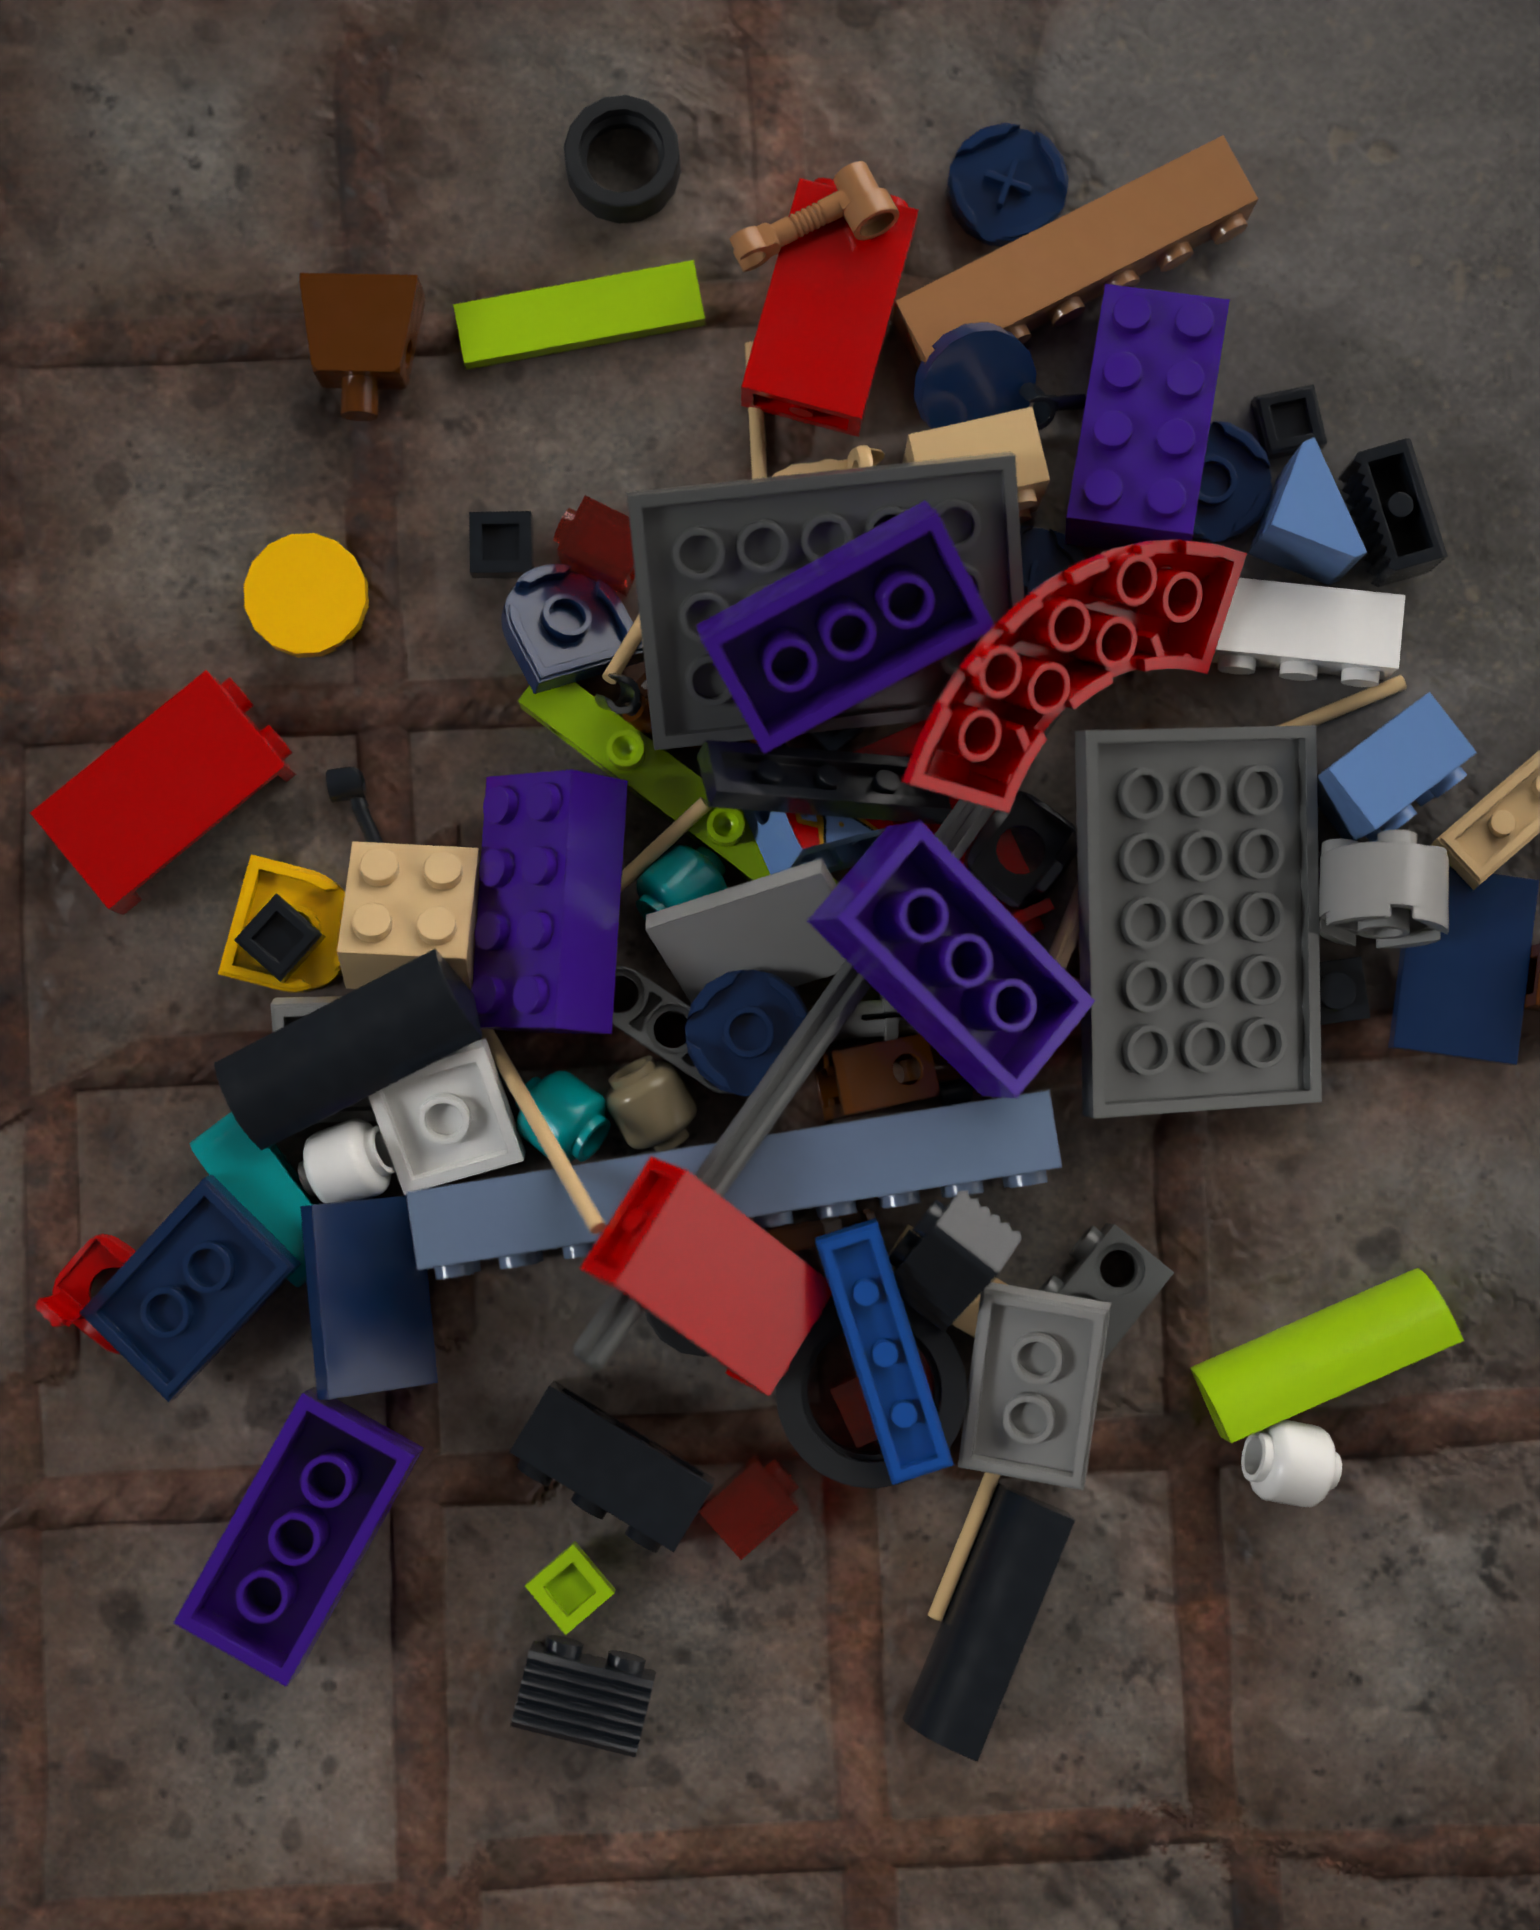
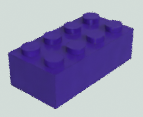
M1105 284L1066 516L1065 544L1111 550L1145 541L1176 539L1192 541L1230 299Z
M923 501L697 624L696 627L706 650L764 754L985 635L994 626V623L937 511L926 501Z
M573 769L486 777V790L483 802L482 850L479 864L480 879L477 923L475 926L473 983L471 988L481 1028L522 1033L612 1034L627 780Z
M921 821L888 826L807 920L982 1096L1018 1098L1095 1002Z
M316 1387L303 1392L173 1623L287 1687L300 1673L424 1448L338 1399L317 1400Z

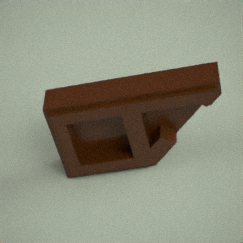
M865 1209L857 1211V1213L820 1218L764 1230L790 1251L817 1247L815 1237L875 1219L874 1211Z

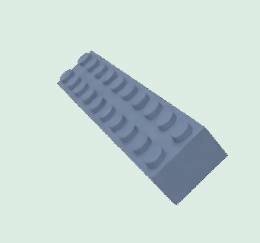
M1049 1090L1021 1094L1018 1098L1002 1097L766 1135L723 1198L745 1216H754V1223L761 1228L794 1223L792 1210L816 1207L817 1216L820 1219L857 1213L855 1200L878 1197L880 1207L890 1208L920 1203L919 1190L940 1187L942 1197L953 1198L959 1191H968L969 1195L983 1193V1180L1002 1177L1004 1188L1048 1182L1046 1170L1062 1167ZM717 1143L580 1164L572 1167L607 1226L650 1156L686 1169L695 1175ZM555 1169L406 1192L417 1269L434 1267L436 1280L474 1274L481 1271L480 1260L498 1257L500 1269L537 1264L544 1261L542 1250L562 1247L564 1259L588 1256L602 1232L598 1234L590 1232Z

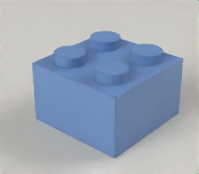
M1428 692L1317 775L1318 808L1343 839L1356 841L1366 836L1369 842H1376L1378 833L1386 830H1396L1417 814L1410 804L1414 800L1421 807L1434 797L1438 798L1465 778L1467 774L1460 765L1477 752L1432 694Z

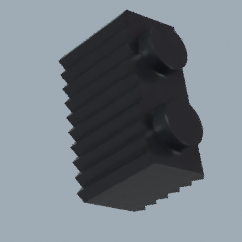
M1405 438L1358 452L1341 472L1338 480L1345 483L1341 491L1349 495L1345 503L1352 506L1349 514L1356 518L1354 525L1360 529L1358 533L1367 551L1363 560L1371 564L1367 570L1368 573L1374 575L1371 584L1381 587L1431 572L1448 555L1411 439Z
M959 1191L946 1207L938 1200H935L912 1229L915 1233L909 1230L889 1255L890 1263L895 1266L893 1273L901 1299L941 1331L945 1332L999 1274L1022 1240L1020 1231H1011L1009 1223H1001L999 1215L990 1214L989 1207H980L979 1200L970 1199L968 1191Z
M548 1635L545 1644L540 1641H533L527 1656L510 1727L635 1758L656 1671L644 1669L646 1662L644 1658L623 1651L611 1650L608 1652L607 1659L582 1653L583 1643L563 1636Z

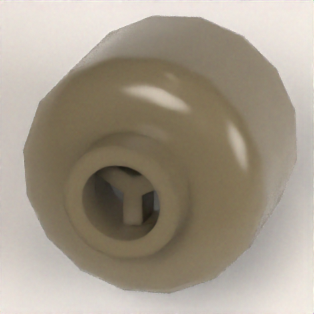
M645 1056L627 1064L609 1078L608 1082L611 1088L605 1097V1107L624 1141L630 1147L635 1149L654 1147L656 1152L669 1151L689 1137L686 1127L695 1118L698 1106L676 1066L667 1061L655 1062L652 1056Z

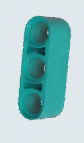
M229 1112L189 1144L207 1173L213 1175L302 1263L288 1278L295 1287L299 1288L307 1282L300 1206L320 1203L315 1196H310L304 1190L298 1173L278 1146L274 1144L261 1151L240 1127L232 1112Z

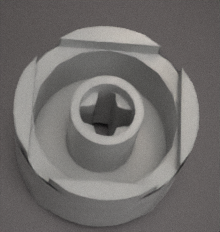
M1408 830L1382 831L1377 835V842L1359 843L1350 839H1330L1322 842L1319 870V934L1321 937L1337 944L1356 947V935L1376 939V948H1407L1435 943L1441 940V932L1448 934L1449 857L1445 848L1417 844V834Z

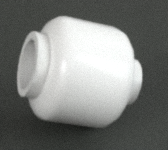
M351 1118L311 1135L304 1145L303 1161L298 1165V1175L304 1190L310 1196H317L324 1204L367 1200L379 1196L388 1189L391 1174L395 1172L379 1126L373 1127L368 1121L359 1118Z
M1283 1420L1249 1435L1242 1451L1241 1466L1243 1475L1250 1481L1253 1491L1266 1501L1298 1507H1314L1326 1497L1329 1490L1337 1486L1342 1473L1341 1457L1335 1452L1331 1436L1323 1428L1316 1425Z

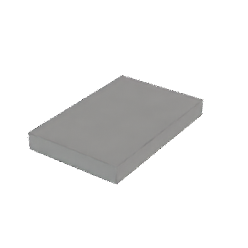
M822 858L646 915V932L691 1003L706 984L730 971L752 969L760 972L763 971L777 975L790 986L796 987L837 974L846 961L807 922L837 886Z
M991 1282L981 1292L958 1467L1084 1490L1111 1303Z

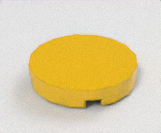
M316 533L290 534L268 544L252 561L244 582V608L254 630L276 650L298 658L325 656L337 650L336 647L343 645L347 639L351 640L361 629L369 607L368 582L356 558L336 540Z

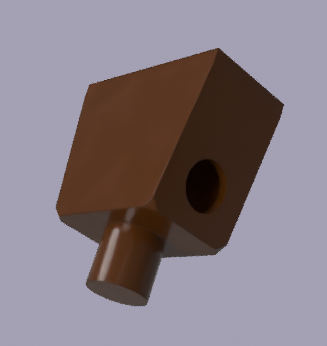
M300 273L299 283L313 373L321 387L341 389L342 418L352 421H373L378 419L379 389L402 390L407 388L409 384L425 306V293L418 275Z
M921 1034L833 1051L823 1055L813 1068L824 1121L940 1096L939 1083L964 1078L933 1046H930V1043ZM895 1062L903 1068V1083H900L894 1076L893 1064Z

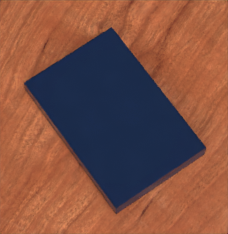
M1449 867L1448 934L1441 932V940L1435 943L1400 949L1388 1048L1504 1065H1517L1539 880L1492 874L1473 890L1453 868Z
M210 1175L201 1180L80 1311V1314L170 1402L180 1395L302 1263L213 1175Z
M407 1196L300 1206L317 1400H329L438 1383L428 1270L417 1269Z

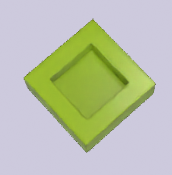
M576 1541L525 1584L527 1590L565 1635L608 1600L616 1590Z

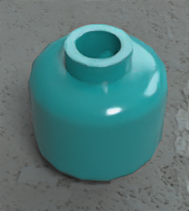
M683 844L672 845L637 879L636 891L639 899L636 901V907L646 921L647 914L728 889L723 878L726 872L725 865L714 852L704 846H699L695 850Z
M555 1071L543 1079L534 1077L529 1080L525 1085L569 1162L576 1159L579 1161L589 1159L603 1144L610 1130L611 1123L606 1118L607 1110L603 1096L567 1071ZM515 1101L516 1108L520 1110L516 1122L517 1132L524 1141L547 1157Z

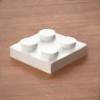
M486 1038L475 1041L368 1096L404 1195H406V1192L431 1188L519 1163L525 1159L526 1150L521 1136L517 1132L516 1122Z

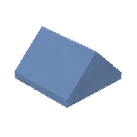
M1314 437L1300 445L1279 473L1271 493V499L1264 510L1248 554L1330 585L1339 581L1367 551Z

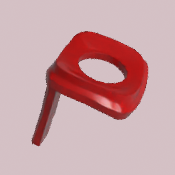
M102 1233L93 1236L61 1270L55 1279L52 1290L53 1295L38 1299L35 1304L36 1310L40 1311L43 1317L49 1320L52 1327L63 1325L69 1327L74 1324L107 1352L120 1355L80 1314V1311L92 1300L91 1288L96 1276L107 1268H121L136 1250L112 1235Z

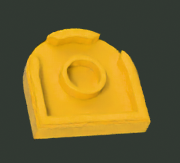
M251 854L218 974L289 993L315 991L335 981L342 975L337 948L345 898L344 889L332 879L319 872ZM276 893L326 936L285 983L280 982L234 941Z

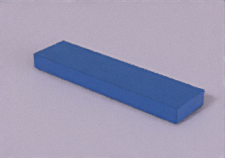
M876 1218L815 1237L814 1239L892 1485L953 1466L950 1451Z

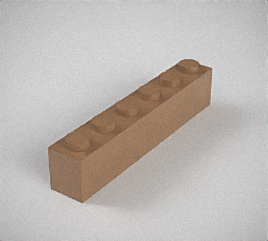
M1224 135L896 300L892 321L917 368H919L922 360L925 363L927 362L928 357L935 350L932 346L943 334L963 324L989 322L1011 332L1024 344L1031 338V330L1051 321L1054 327H1057L1079 316L1086 309L1084 303L1104 294L1105 284L1135 287L1140 281L1138 276L1159 266L1161 272L1176 268L1194 254L1193 248L1213 239L1216 245H1219L1236 237L1247 228L1248 224L1246 221L1254 209L1258 197Z

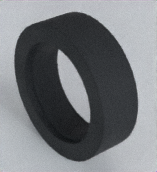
M834 1300L829 1301L824 1306L822 1315L812 1326L793 1357L788 1371L776 1385V1402L782 1427L798 1454L811 1467L834 1481L861 1488H883L905 1483L909 1480L892 1485L881 1450L863 1451L840 1444L823 1431L810 1409L808 1380L812 1366L822 1349L834 1338L844 1333ZM902 1300L916 1346L922 1352L929 1366L932 1379V1397L948 1448H950L960 1430L966 1410L967 1381L963 1362L957 1347L948 1333L941 1331Z

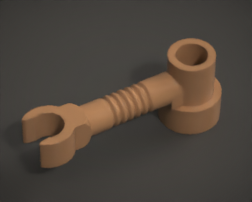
M857 161L845 166L835 175L833 182L838 191L818 200L817 203H812V206L808 205L806 209L802 208L801 211L790 214V217L786 216L772 224L762 223L758 226L744 228L732 235L729 240L734 248L733 253L742 271L747 272L760 267L770 257L778 254L781 247L797 240L798 237H803L804 234L807 235L809 232L819 229L820 226H825L826 223L830 224L843 217L856 239L868 240L889 230L897 222L899 211L888 190L879 188L868 165L863 161Z

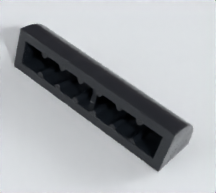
M433 949L215 1062L214 1066L221 1091L233 1116L246 1135L262 1151L483 1038L474 994L436 949Z
M998 1483L902 1718L912 1729L933 1742L978 1762L1074 1525L1075 1519L1068 1512Z

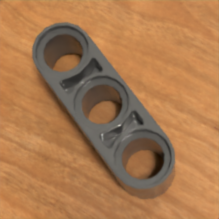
M616 966L615 981L628 980L634 983L638 989V1000L630 1011L625 1013L613 1012L612 1025L665 1061L676 1066L677 1069L710 1091L718 1094H732L719 1090L700 1075L688 1054L687 1043L677 1048H667L662 1046L656 1039V1026L664 1016L678 1014L687 1019L690 1007L637 971L626 966Z

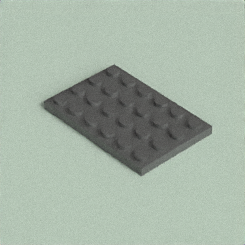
M1012 452L626 492L654 750L703 745L705 740L734 742L755 739L706 650L696 627L697 624L923 501H926L937 511L994 625L1024 598L1016 457ZM984 635L801 734L928 720L938 699L952 677Z
M1316 725L1075 731L1080 986L1095 1000L1094 1004L1081 1019L1083 1116L1095 1119L1322 1102Z

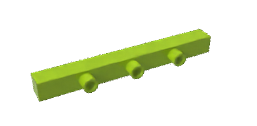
M576 682L537 694L533 693L529 685L518 699L522 710L610 777L627 780V789L671 823L676 821L700 797L707 801L703 780L700 776L664 749L654 750L653 741L630 725L617 713L599 707L595 702V697ZM711 807L712 809L685 833L701 846L714 852L722 862L747 881L771 875L742 809Z

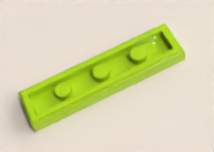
M694 260L453 304L466 370L706 325Z

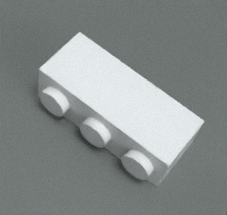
M1239 578L1212 662L1218 663L1219 671L1230 674L1255 673L1256 667L1280 669L1279 676L1288 680L1311 681L1317 679V673L1341 675V683L1348 686H1378L1379 680H1385L1399 669L1405 595Z

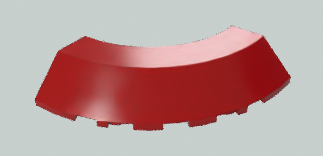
M1179 539L1145 541L1098 554L1073 565L1047 580L1010 609L984 635L960 665L938 699L916 743L902 782L1009 813L1030 765L1048 740L1044 735V731L1066 708L1075 710L1094 694L1113 684L1114 677L1134 670L1147 672L1171 668L1208 674L1247 553L1206 542Z

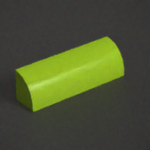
M1415 1268L1194 1365L1190 1369L1220 1437L1233 1443L1463 1342L1464 1339L1447 1304L1433 1282L1422 1270Z

